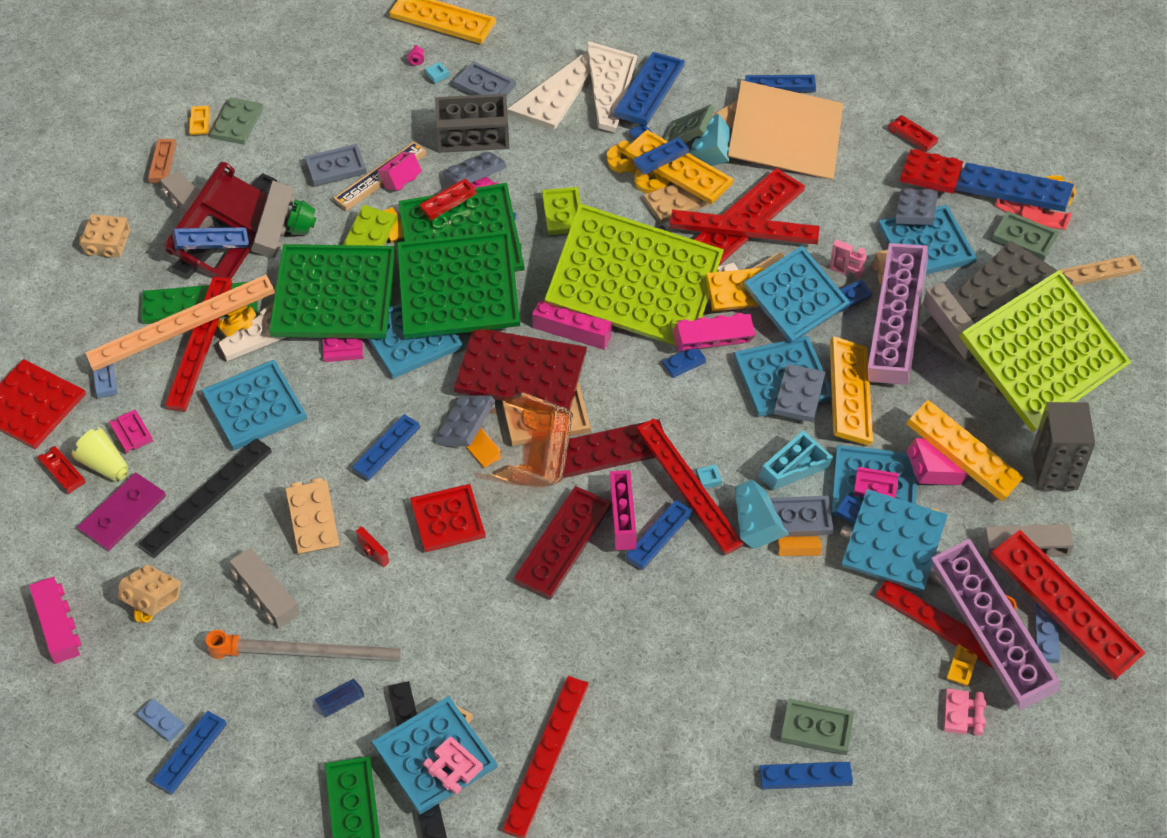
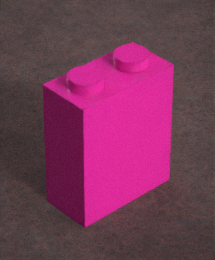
M915 438L906 450L918 483L961 485L968 476L964 470L923 438Z

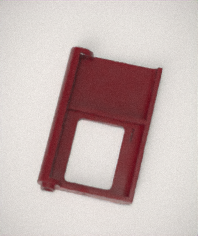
M219 162L174 229L199 228L207 216H212L231 228H246L249 246L247 248H230L217 268H213L186 253L184 249H175L172 232L163 243V246L168 254L182 259L211 277L232 279L252 248L267 194L234 176V168L226 162Z

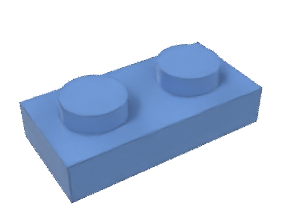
M113 363L93 371L98 398L118 394Z
M152 699L137 713L138 718L169 743L185 728L182 721L155 699Z

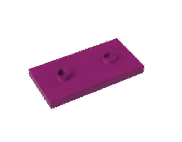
M135 472L77 527L78 531L109 552L166 497V493Z

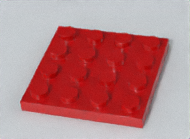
M23 359L0 383V432L36 449L86 395L84 389Z

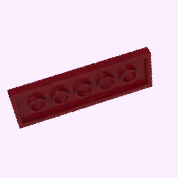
M656 419V422L663 430L660 419ZM646 422L543 444L553 480L655 458L637 432V427Z
M575 486L515 575L514 583L551 600L611 508V502Z

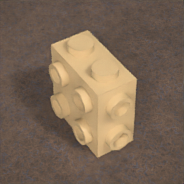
M91 214L88 222L85 223V231L79 240L84 254L121 257L130 232L127 218Z
M145 565L119 582L118 599L154 616L178 600L181 581L157 570L153 566Z

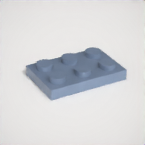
M473 61L453 81V86L471 95L506 94L507 96L516 87V81Z
M357 144L305 156L314 186L367 173Z
M483 152L479 157L466 159L462 164L448 167L447 170L443 171V176L452 184H456L465 178L472 183L507 167L505 161L491 152Z
M901 189L896 224L934 225L938 190Z
M786 364L774 414L814 422L825 371Z
M460 396L435 439L436 443L441 446H470L495 403L493 397Z
M828 495L770 498L777 515L782 520L784 528L789 533L788 536L833 535Z

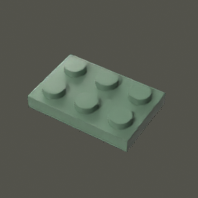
M230 97L211 132V138L245 145L263 110V104Z
M710 104L672 121L664 139L669 142L679 137L683 142H688L694 137L702 136L707 131L706 128L712 120L715 108Z
M1007 211L994 232L992 240L1004 245L1011 240L1044 261L1056 241L1059 231Z
M788 698L780 742L847 755L854 712Z

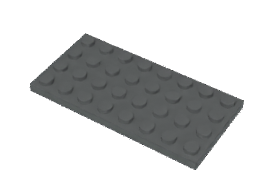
M1010 240L953 296L975 324L1058 270ZM1064 275V276L1067 278V280L1070 282V284L1072 285L1073 280H1072L1071 278L1067 277L1066 275ZM932 316L918 328L917 333L978 375L985 371L974 356L966 360L962 357Z

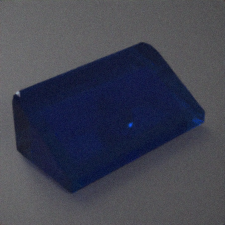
M352 679L316 698L315 702L326 718L363 698L364 692L355 679Z

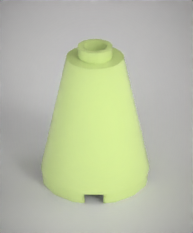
M97 427V431L89 430L75 444L78 448L76 452L72 450V457L113 481L123 480L128 475L129 467L106 432L100 427Z

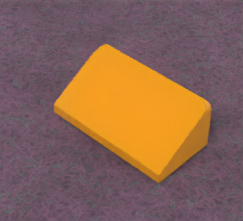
M480 427L471 445L465 447L483 468H486L501 459L500 449Z
M790 536L777 540L779 556L821 555L822 545L819 536Z

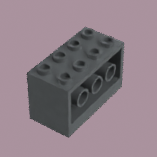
M506 94L435 97L438 153L509 149Z
M1046 403L1031 448L1037 490H1065L1070 492L1079 489L1095 446L1089 403Z

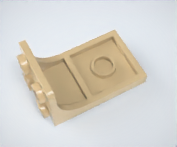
M322 478L310 480V484L302 485V482L290 484V488H286L298 554L340 546L327 480L323 481Z

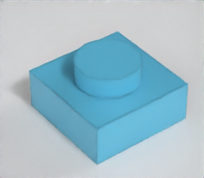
M440 62L425 68L426 75L434 83L449 77V71Z
M716 464L696 469L698 480L705 489L722 485V479Z

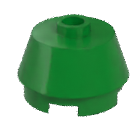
M295 199L285 231L292 233L291 235H307L310 227L314 228L317 219L314 217L315 208L304 200Z

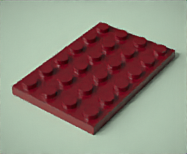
M478 329L472 331L454 385V392L473 396H492L495 400L570 413L586 358L587 347L493 330Z

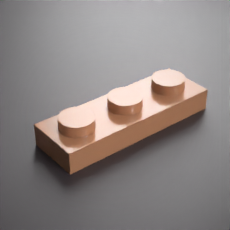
M176 139L157 140L148 176L149 183H161L160 180L169 176L177 146Z

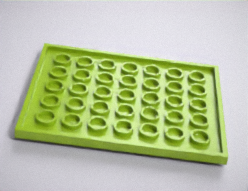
M579 203L544 303L560 309L565 308L568 311L611 321L613 326L676 346L672 329L680 320L688 319L689 321H694L703 316L709 297L705 275L717 272L724 249Z
M1060 270L958 335L1032 433L1039 427L1047 402H1076L1131 363Z

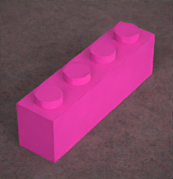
M539 300L532 314L534 329L605 350L611 338V321L568 311L565 308L560 309Z
M736 313L728 317L719 315L711 319L701 317L694 321L683 319L678 321L672 329L677 351L749 343L755 337L751 315H743V313Z
M630 470L610 471L615 550L636 549V524Z
M53 576L29 585L54 663L57 664L79 656L78 647L82 646L78 634L74 635L73 630L76 629L73 617L68 618L67 613L71 612L68 601H63L62 596L65 595L62 583L57 584Z

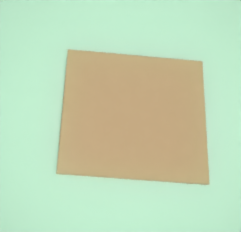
M741 80L728 157L834 180L843 103Z

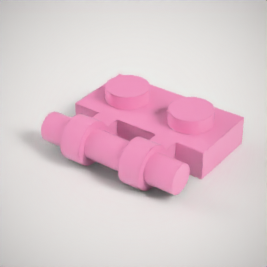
M835 240L829 269L846 276L848 272H851L855 278H860L864 272L863 263L866 261L865 249L859 248L856 253L853 251L854 246Z
M947 688L944 732L966 735L968 727L974 728L975 735H983V728H985L986 719L984 718V710L986 709L984 693L977 692L975 700H970L969 691ZM968 709L975 710V717H968Z
M451 736L434 751L435 756L438 758L435 763L430 758L426 759L423 763L432 777H437L443 783V787L455 794H458L462 789L456 783L460 778L468 784L483 769V764ZM447 766L453 772L450 775H448L442 770V768Z

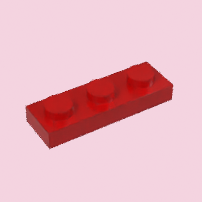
M465 178L420 204V210L430 220H433L474 196L476 189Z

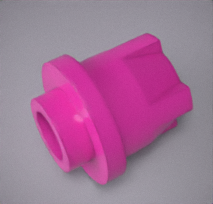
M414 45V48L407 55L408 62L411 65L423 64L424 49Z

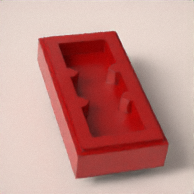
M359 527L356 530L357 541L362 545L366 555L369 557L372 555L382 567L388 565V552L364 527Z

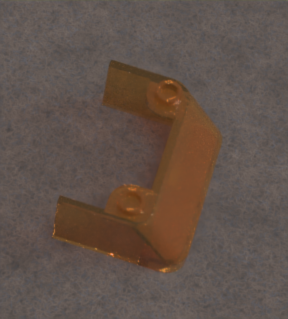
M524 392L507 399L505 404L523 410L521 416L523 424L527 428L534 430L527 466L524 464L516 466L508 464L493 471L492 475L519 485L553 486L560 483L563 477L572 425L570 411Z

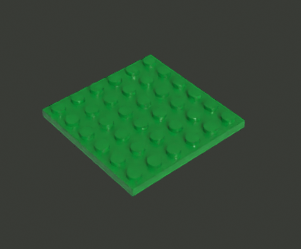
M507 182L475 188L476 194L433 220H430L420 210V204L435 195L398 201L405 242L510 230L514 271L525 270Z
M510 230L397 242L404 339L472 332L478 329L491 330L520 326Z
M283 244L269 330L270 337L386 339L396 246Z

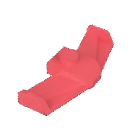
M998 198L995 207L1004 212L1009 211L1055 229L1066 230L1072 216V212L1068 214L1048 211L1042 207Z

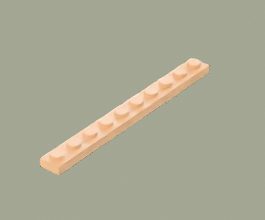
M264 275L88 351L86 356L93 371L99 370L275 293L274 288L267 275Z

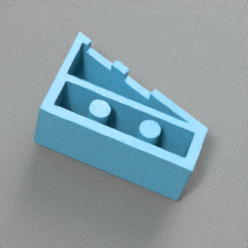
M720 114L712 116L705 134L695 138L689 154L710 166L729 162L727 156L729 147L727 145L730 142V128Z
M803 430L762 466L758 478L771 490H775L827 469L833 456Z
M752 479L735 486L740 539L751 548L756 549L789 535L765 489Z

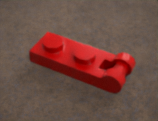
M903 115L898 116L895 122H891L888 125L890 132L899 134L925 152H928L938 143V137Z
M56 446L50 448V451L46 454L42 453L37 456L42 466L50 472L68 494L86 483L84 477Z

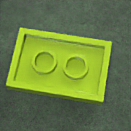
M568 187L542 190L548 235L569 234L579 203H581L579 188Z
M363 204L343 245L385 246L398 219L397 215Z

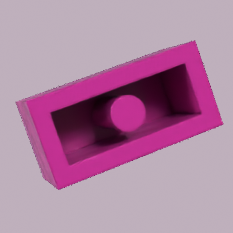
M411 152L400 153L377 170L385 188L394 191L403 189L406 183L415 180L417 175L422 172L415 154Z

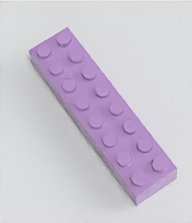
M889 243L868 363L869 382L909 385L928 264V246Z
M970 538L932 557V566L1018 709L1022 710L1058 692L1060 681Z

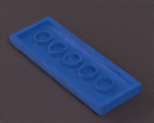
M652 52L614 110V117L647 126L684 68L685 60Z
M974 163L965 164L956 185V190L1062 212L1066 211L1074 189L1073 183L981 166Z

